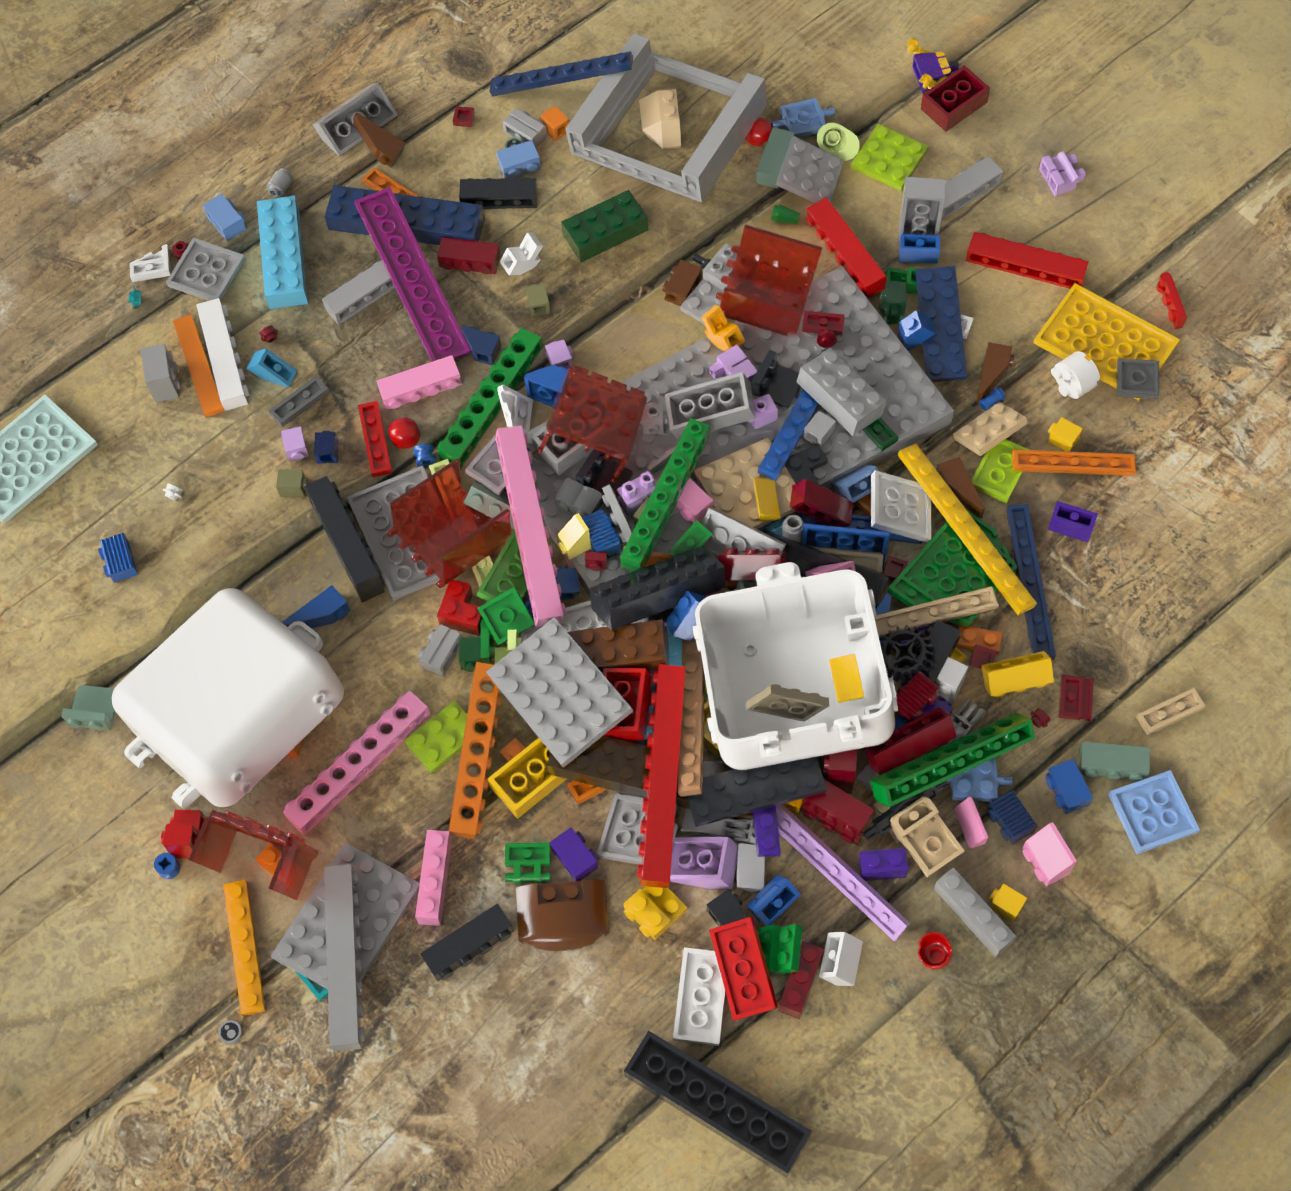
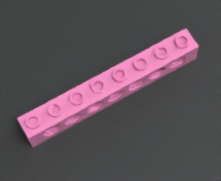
M410 690L406 694L401 695L397 699L396 704L391 709L385 710L375 724L369 725L365 733L359 739H355L344 754L338 755L328 769L322 770L311 785L309 784L303 788L299 797L291 800L285 806L283 814L287 820L305 836L431 715L428 706ZM403 713L408 714L404 719L398 718ZM392 728V731L390 733H383L385 729ZM371 743L377 744L373 749L367 748ZM355 758H361L359 763L351 764ZM345 773L342 779H335L338 774ZM322 789H329L327 794L320 795ZM307 804H313L310 810H303Z

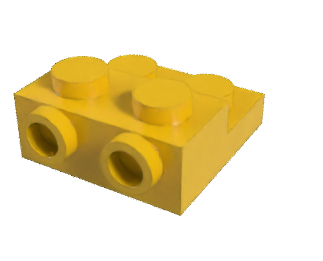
M645 886L624 903L625 911L623 912L630 921L636 920L640 925V931L647 938L651 936L656 940L685 914L688 908L669 888Z

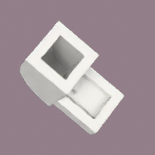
M529 232L526 234L520 247L506 249L500 263L509 276L521 275L533 269L540 262L541 259L538 254L543 245L533 232Z

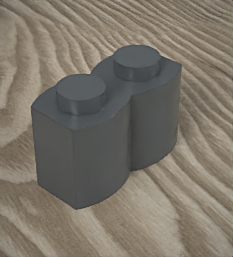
M569 478L565 479L554 497L556 507L560 511L565 513L572 512L575 515L579 513L581 518L597 512L604 502L602 493Z

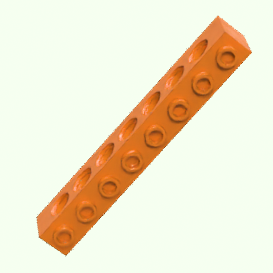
M476 662L448 830L450 835L454 837L474 840L476 833L480 834L482 821L478 820L479 812L484 811L485 799L481 798L482 792L487 791L488 778L485 777L486 769L490 770L492 757L488 756L489 748L493 749L495 736L491 734L492 728L497 727L498 715H495V709L500 707L502 694H498L499 688L486 673L487 670L494 666L492 664ZM488 684L493 690L486 692L482 689V685ZM486 705L490 711L486 713L481 712L478 706ZM478 725L484 726L486 732L478 733L475 727ZM479 746L482 748L483 753L477 755L473 753L471 748ZM476 767L480 774L473 776L469 773L468 769ZM468 788L474 789L476 796H467L465 790ZM466 809L470 810L473 813V817L466 819L462 816L461 812Z

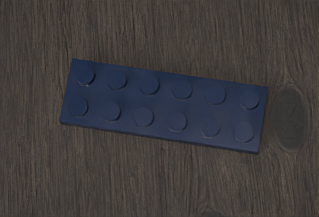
M944 266L915 269L919 312L931 318L936 333L922 342L925 374L931 382L967 379L956 267Z

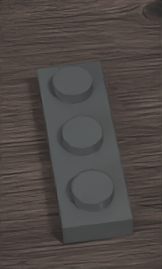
M315 376L271 408L269 413L281 427H284L327 395L329 389Z

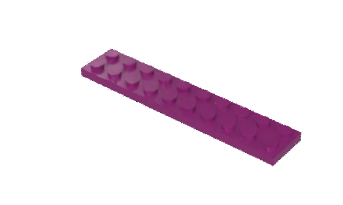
M389 187L355 200L354 203L431 362L451 355L455 361L471 354V350L391 188Z

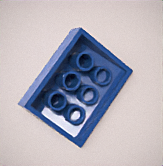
M804 524L802 544L881 552L884 554L882 564L884 566L890 532Z

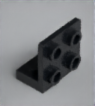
M769 350L752 379V394L758 397L769 394L774 404L788 409L801 387L797 383L799 372L779 365L777 352Z
M596 444L576 474V481L599 491L603 495L605 494L602 488L610 484L618 497L617 489L631 479L633 471L607 459L604 447Z

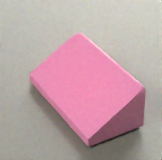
M969 797L956 806L954 812L968 846L972 849L985 845L988 834L973 798Z

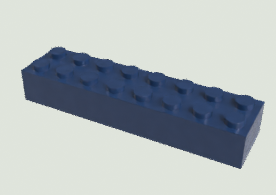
M334 185L324 216L328 229L369 235L354 201L378 191ZM393 193L417 242L440 245L442 237L471 241L480 240L485 221L482 205Z

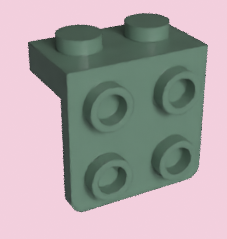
M80 685L77 688L72 709L63 708L61 717L66 721L67 725L74 728L85 727L93 730H111L115 715V709L112 705L114 689Z

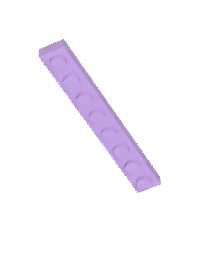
M783 804L777 805L779 833L893 941H896L910 925V922Z

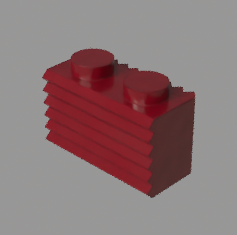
M919 671V674H915L896 695L898 711L896 712L908 722L923 716L925 713L923 709L928 704L932 706L939 699L940 695L938 693L940 688Z

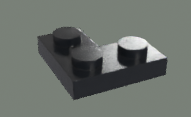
M816 444L791 455L785 467L795 484L804 479H809L819 485L812 470L828 464V459L820 445Z

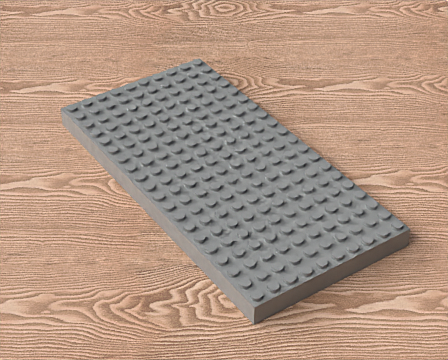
M842 266L732 323L738 325L745 339V342L739 348L757 371L768 351L772 350L777 352L779 365L800 372V368L808 361L829 349L820 347L817 344V336L819 334L802 332L804 311L845 315L842 336L836 335L837 343L830 348L887 401L881 418L899 439L896 443L881 451L863 430L852 436L836 421L835 432L821 448L828 459V464L812 470L819 485L828 488L829 491L834 488L832 483L866 464L875 466L897 454L900 450L917 443L952 423L954 410ZM708 337L600 393L622 416L623 429L616 434L626 450L610 460L633 471L630 482L648 471L649 464L654 459L662 457L667 449L675 447L679 441L670 431L669 420L668 424H664V434H643V424H639V412H643V404L652 402L663 404V410L667 412L665 394L716 380L710 374V366L716 363L717 356L725 351L716 347ZM800 387L788 409L775 404L778 409V417L775 422L755 429L752 423L746 421L710 431V438L696 464V469L765 438H769L771 443H773L802 393L803 388ZM752 394L753 400L760 398ZM819 405L815 414L818 411L829 414L821 405ZM558 416L526 432L528 444L533 447L531 436ZM804 433L791 455L814 446V444L804 439ZM537 452L532 456V464L530 465L531 470H535L536 473L535 488H539L540 491L539 506L544 509L545 518L543 524L547 526L549 535L556 546L559 543L558 533L573 518L575 513L560 511L556 507L554 497L566 478L576 481V474L590 453L561 475H558ZM693 471L690 479L702 489ZM604 502L598 510L603 509L606 515L613 513L611 507H606ZM676 507L653 550L654 552L670 554L668 551L693 524L691 521H686L682 517L681 511ZM625 514L630 524V527L633 531L635 528L633 518L634 514L630 515L629 517H627V515ZM619 524L612 526L615 532H621ZM621 543V551L607 557V570L592 571L586 568L585 552L571 560L568 559L566 554L563 555L570 568H576L577 578L589 597L590 587L631 573V571L620 567V556L623 552V547L627 543Z

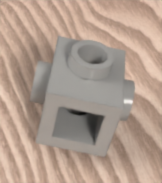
M655 402L643 404V412H639V424H643V434H664V424H668V413L664 412L663 404Z

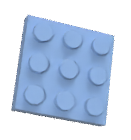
M1171 770L1109 791L1108 793L1136 855L1191 836L1200 831Z

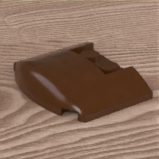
M582 879V881L550 884L533 883L516 888L518 941L521 943L524 941L540 950L568 951L589 946L603 934L604 936L609 934L605 880Z

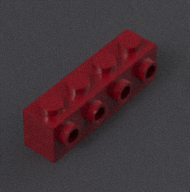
M938 707L894 730L891 737L884 743L865 747L864 749L870 768L878 775H881L929 753L940 745L948 743L957 735L951 716L941 707Z

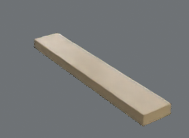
M991 586L877 615L875 624L878 637L882 638V635L890 636L889 630H892L893 633L897 632V626L904 630L905 625H908L910 630H912L914 626L921 628L933 625L937 620L945 622L996 609L999 605Z

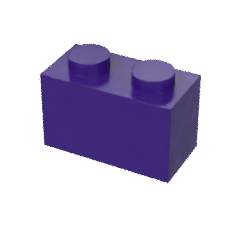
M1057 501L1048 530L1088 542L1098 513Z
M570 827L549 842L553 853L574 881H581L598 869L597 860L599 858L592 848L588 850L584 845L586 841L579 831L575 833Z
M905 848L860 852L858 860L860 876L865 881L906 878L908 864Z

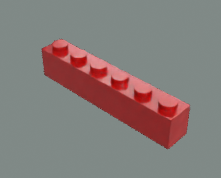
M827 197L806 208L808 215L806 220L809 226L816 229L818 238L825 241L829 253H834L838 265L846 269V272L867 299L888 287L886 275Z
M978 232L973 233L966 256V262L1069 289L1072 288L1074 283L1082 286L1089 261L1081 258L1070 257L1062 253H1055L1043 248H1036L1024 243H1017Z

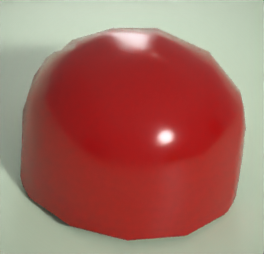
M759 117L754 122L745 140L754 146H761L764 142H768L773 128L772 123L764 117Z
M408 417L396 419L390 424L388 429L391 441L396 448L400 449L412 448L421 437L417 423Z
M938 932L926 933L918 941V957L925 967L932 970L943 969L951 961L953 956L952 945L944 934Z

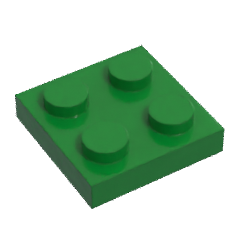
M516 587L509 589L477 608L498 645L508 641V630H516L517 635L535 625V621Z

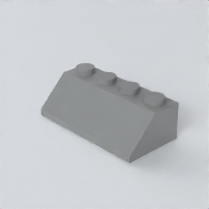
M379 83L368 85L312 124L321 139L338 156L363 140L353 125L356 112L380 127L398 116Z

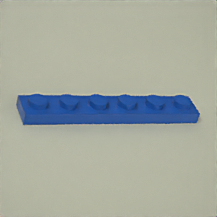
M804 389L758 468L759 474L777 481L802 437L804 428L811 421L820 405Z

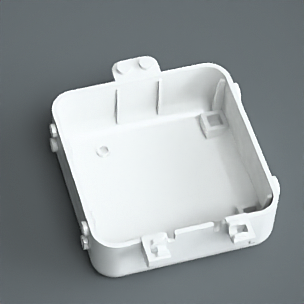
M782 563L759 569L756 573V587L711 595L698 604L695 611L697 625L693 626V632L698 652L701 651L711 711V718H707L713 744H718L720 755L728 766L737 770H748L875 746L884 743L891 737L895 728L894 712L898 711L894 682L888 680L875 624L877 615L872 589H867L866 581L862 575L852 570H839L801 578L799 567L795 563ZM855 654L864 698L838 703L829 659ZM777 684L782 688L799 689L801 692L818 693L820 696L828 697L829 707L802 722L746 710V701L766 689L769 685Z
M227 588L219 591L115 687L112 694V705L116 713L137 736L125 749L126 757L140 769L145 765L143 760L146 757L152 759L155 754H158L181 777L183 776L188 783L182 784L173 793L171 798L184 810L200 795L217 807H227L237 803L326 716L330 715L333 709L341 702L344 695V687L327 659L319 653L323 646L321 637L301 621L294 622L288 627L285 626L241 590Z

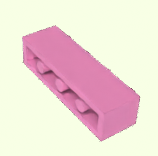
M452 355L376 381L386 410L395 409L403 404L416 402L421 398L434 396L439 392L462 385L460 374Z
M427 830L415 914L418 924L441 926L452 847V837L449 831Z

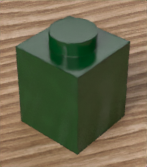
M481 637L459 638V664L461 670L473 672L476 662L482 663L480 658Z

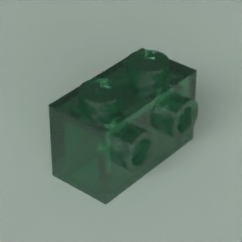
M885 282V289L881 290L879 313H883V320L887 324H900V321L904 319L906 310V282Z

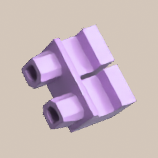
M1062 151L1053 158H1050V156L1042 157L1039 170L1046 182H1048V186L1055 197L1076 189L1077 183L1085 180L1086 173L1084 169L1074 170L1073 168L1078 163L1075 154L1065 155L1064 151Z
M738 345L718 355L717 362L710 366V374L714 379L722 375L726 377L743 372L750 385L757 372Z
M648 471L631 482L624 483L623 486L617 489L619 494L617 499L627 517L638 510L647 496L650 498L657 485L656 480Z

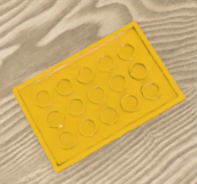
M1074 283L1035 337L1033 343L1063 360L1076 351L1085 353L1086 356L1084 358L1095 363L1099 371L1100 380L1117 389L1118 358L1159 361L1160 371L1177 347L1180 339Z

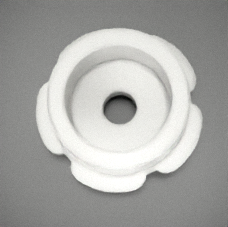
M167 484L166 489L163 488V491L166 492V497L175 501L177 498H182V489L171 484Z

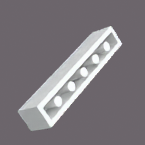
M219 298L196 304L220 401L224 410L227 411L248 405L246 397L250 395L247 385H243L242 382L245 380L243 369L238 367V364H241L238 352L235 353L234 348H237L234 336H230V332H233L230 320H226V317L229 316L226 305H222Z

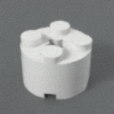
M1074 352L1051 369V373L1059 385V392L1064 397L1068 395L1071 398L1077 399L1098 386L1097 381L1100 380L1099 371L1092 360L1088 361L1084 358L1086 354L1083 352Z

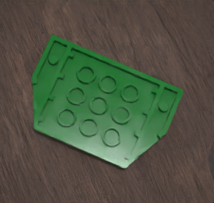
M968 511L1005 562L1015 572L1018 566L1009 556L1007 548L1001 544L996 530ZM946 522L888 587L887 592L908 607L991 586L995 595L999 590L950 524ZM980 613L945 622L969 627Z

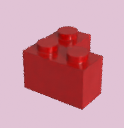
M454 579L449 580L437 618L439 624L449 629L480 636L481 619L483 617L477 609L480 606L470 604L473 596L470 583Z
M174 810V817L170 818V824H166L165 831L161 833V844L175 859H200L206 821L201 810Z

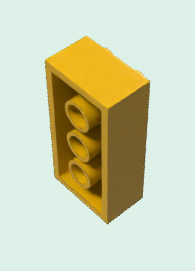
M539 738L488 778L490 788L517 819L567 780L545 774L550 751Z

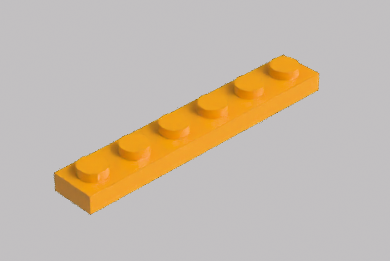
M246 880L223 884L241 1015L248 1016L265 1012L248 883Z

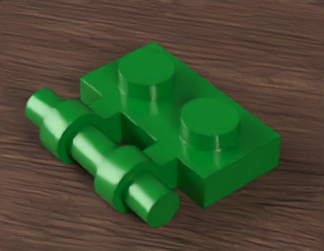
M549 842L505 843V867H514V873H505V882L521 884V882L534 881V883L540 884L542 881H550V872H541V867L550 866ZM521 867H534V872L521 873Z

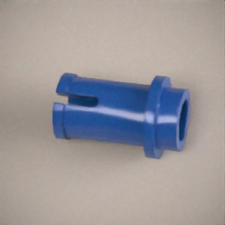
M994 388L989 395L979 401V405L984 411H987L998 402H1003L1006 395L1001 388Z

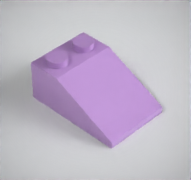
M675 837L672 848L670 882L708 889H733L738 845L729 837Z

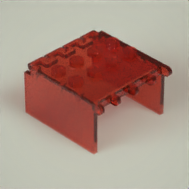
M745 224L740 246L733 245L731 247V252L737 254L736 260H727L726 263L727 267L733 268L731 276H722L721 282L727 284V287L724 288L723 293L717 292L716 298L721 300L720 307L725 317L788 336V333L797 334L805 307L804 303L807 301L814 272L816 271L823 247Z
M569 366L558 389L537 453H542L549 437L553 433L565 437L564 443L566 444L573 440L586 445L584 449L586 452L591 447L604 452V459L608 460L610 455L618 458L611 482L615 483L624 466L626 467L647 402V396L644 395V391L631 387L628 391L626 390V384L613 379L610 383H607L608 377L592 371L591 376L587 375L588 369L581 366Z
M455 459L390 502L393 528L388 530L387 535L393 537L397 534L402 539L398 546L401 549L409 547L415 553L411 560L414 563L422 560L428 566L424 573L427 576L434 573L440 579L436 583L438 588L444 587L505 545V539L511 536L510 511L508 509L491 518L463 503L468 493L460 487L462 484L460 462L458 459Z
M212 809L210 816L205 817L189 861L221 873L237 832L283 847V852L268 889L297 900L312 860L318 855V850L305 844L306 839L296 834L287 832L285 835V832L267 824L265 827V825L258 823L256 820L247 817L243 818L227 810L223 813Z

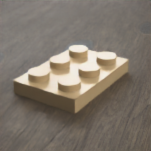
M998 402L953 433L955 441L982 456L1028 423L1025 416Z

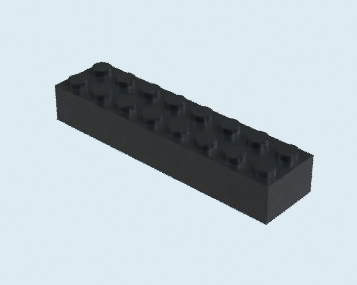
M649 1030L624 1069V1076L786 1178L811 1137L812 1131Z

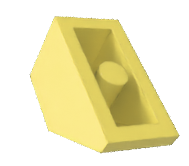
M578 513L558 533L559 543H557V547L562 555L566 554L569 560L591 549L589 529Z

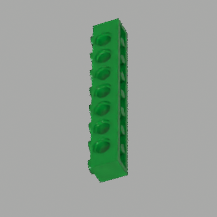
M520 328L518 333L512 336L507 349H503L498 362L492 365L490 374L481 381L479 390L471 396L466 409L461 410L455 425L452 424L450 426L448 435L438 444L437 451L441 461L448 459L450 465L461 470L502 409L498 387L505 385L515 390L543 349L540 336L523 328Z
M690 418L620 556L621 568L633 572L646 566L710 438V425Z
M1015 712L870 779L874 799L887 807H891L1034 740L1035 734L1032 719Z

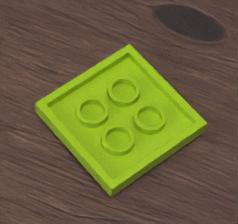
M877 124L852 161L851 169L901 191L905 184V177H911L927 153L928 146Z

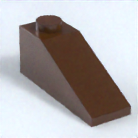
M356 112L353 125L374 157L381 164L392 168L403 153L405 142Z
M988 342L976 400L977 404L1006 375L1008 366L1012 367L1015 356L1011 354L1012 346Z
M958 457L937 464V472L962 505L978 518H983L985 507L961 458Z

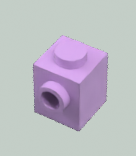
M564 339L545 345L550 365L562 366L568 370L573 369V351L571 346L566 345Z
M769 394L753 400L756 419L747 421L748 423H752L753 427L757 429L777 421L778 409Z
M301 426L281 431L285 452L289 461H299L309 457Z

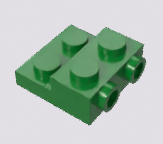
M798 924L784 927L770 925L759 928L758 935L770 977L798 972L803 926Z

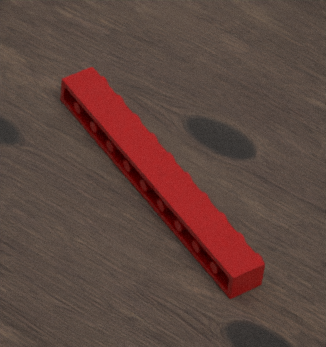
M659 664L657 671H653L652 684L655 685V692H651L650 705H654L653 713L649 714L648 726H652V734H648L647 747H650V755H646L645 768L649 769L648 777L645 776L643 790H647V798H643L642 812H645V820H641L640 834H644L643 842L639 843L638 856H642V863L638 864L636 875L637 878H640V886L668 888L670 884L685 667Z

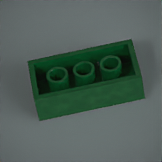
M627 190L561 221L562 234L582 263L648 231V217L630 190Z

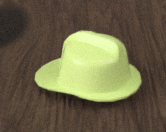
M835 122L827 123L818 131L817 143L822 150L844 161L853 159L857 155L860 148L859 140L853 132Z

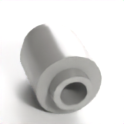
M281 168L279 171H276L266 185L269 194L273 197H282L292 183L293 176L288 170Z
M791 515L784 520L782 537L799 543L802 541L804 523L799 516Z

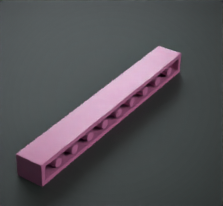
M522 426L497 428L496 443L536 628L542 627L554 617L561 624L563 616L566 615L564 603L560 602L561 586L556 584L557 568L555 564L552 565L551 558H553L552 546L547 543L549 532L547 526L543 524L545 518L544 509L539 506L538 502L540 501L539 488H535L536 473L535 470H531L532 454L531 451H527L526 447L528 445L527 433H523Z

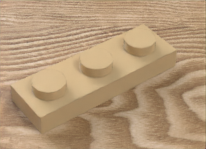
M1192 688L1137 714L1136 719L1148 736L1203 710L1205 704L1195 688Z

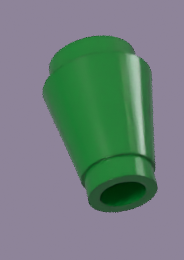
M781 204L779 206L774 205L771 220L775 221V223L798 224L800 213Z

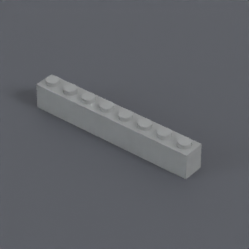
M351 864L324 867L330 1047L334 1052L362 1049L361 1041H365V1029L361 1027L360 1019L364 1018V1006L360 1004V995H363V983L359 981V973H362V960L358 959V950H361L362 946L361 937H357V928L361 927L360 915H356V906H360L359 893H355V885L359 884L358 871H354Z

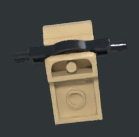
M947 780L891 807H887L880 802L875 803L872 809H874L877 818L872 821L873 826L862 832L866 840H869L877 833L882 836L889 832L897 844L902 842L927 878L964 853V849L938 815L939 811L932 803L939 797L938 792L949 786Z

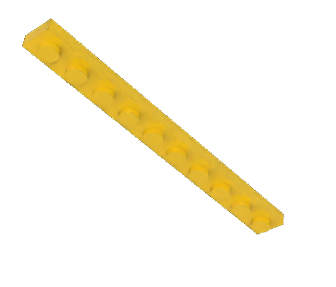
M914 444L900 450L898 453L899 458L1016 614L1020 615L1034 608L1037 604L918 445Z

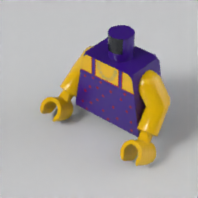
M911 38L906 43L909 46L907 48L908 53L912 54L914 52L912 68L922 94L959 69L957 60L948 62L943 52H932L923 49L915 38Z

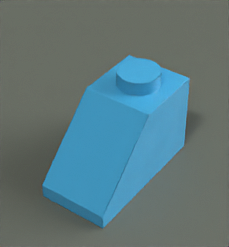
M267 348L255 352L246 368L260 379L284 387H290L297 373L295 368Z

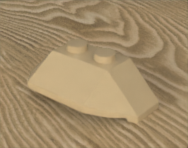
M656 88L639 99L642 132L658 144L662 150L681 149L676 88Z

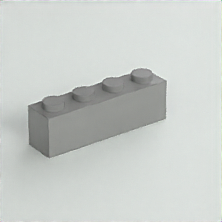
M989 156L977 161L971 168L964 169L958 176L945 182V200L941 221L1001 183L1003 170Z
M381 260L377 261L366 271L360 272L349 282H345L340 288L328 293L322 301L327 313L340 325L393 290L395 286Z
M954 868L936 881L934 890L995 958L1013 944L1016 935Z

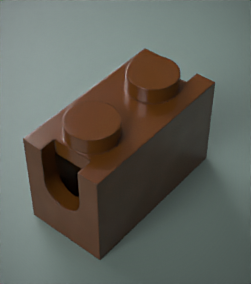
M680 259L678 265L674 266L671 271V278L669 281H665L662 291L666 293L664 300L681 306L700 283L702 267Z

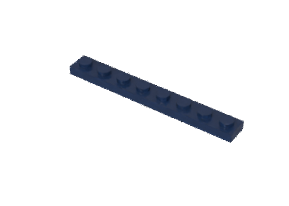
M630 51L492 78L490 93L493 97L632 70L633 55Z
M1028 504L1009 505L1006 507L1015 563L1018 566V579L1037 603L1034 608L1024 612L1031 652L1034 654L1044 651L1051 660H1055L1056 653Z

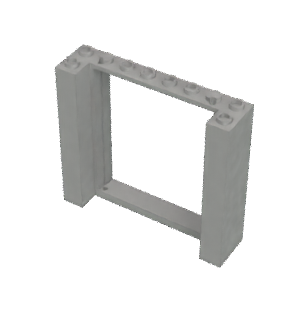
M633 33L620 51V53L632 52V70L603 75L565 128L571 154L702 203L751 130L754 122L767 106L765 79L747 73L741 83L730 80L727 77L713 74L710 71H705L678 60L651 52L649 38ZM655 71L731 97L681 171L682 177L603 148L607 139Z

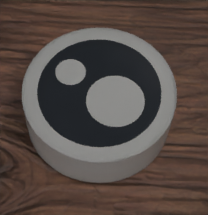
M228 1020L221 1024L218 1035L225 1044L234 1045L241 1040L243 1029L238 1022Z

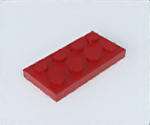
M754 917L710 929L709 932L733 1021L777 1009L778 1004Z

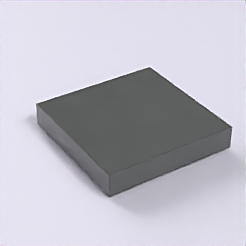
M1118 358L1117 397L1158 399L1159 361Z

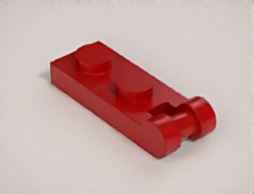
M1163 272L1160 275L1156 290L1162 293L1163 304L1167 306L1169 311V321L1173 322L1175 329L1183 328L1187 315L1172 275L1168 272Z

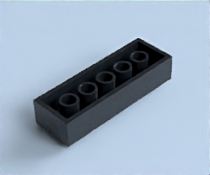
M325 476L304 486L311 505L361 602L363 603L384 593L382 585L385 584L382 572L378 564L375 563L369 547L366 546L361 531L357 529L352 514H349L348 507L343 497L341 498L335 482L330 483L328 477Z
M704 546L696 547L693 550L677 554L669 559L658 561L650 566L639 568L631 573L590 587L591 608L613 631L676 607L685 591L704 596L726 588L725 566Z

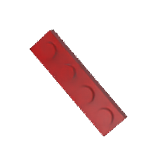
M378 402L358 405L371 475L372 477L391 474L392 469Z

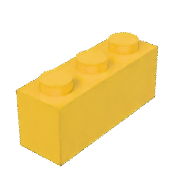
M1044 651L982 665L985 690L990 696L1001 697L1013 691L1023 692L1026 688L1045 687L1048 683L1054 682L1051 658Z

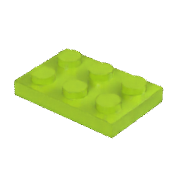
M1007 439L990 449L984 455L971 480L975 489L1007 503L1023 474L1021 471H1013L1012 451L1013 449H1029Z
M454 700L404 740L408 748L431 774L461 751L467 714ZM476 726L475 730L478 733H482V730Z

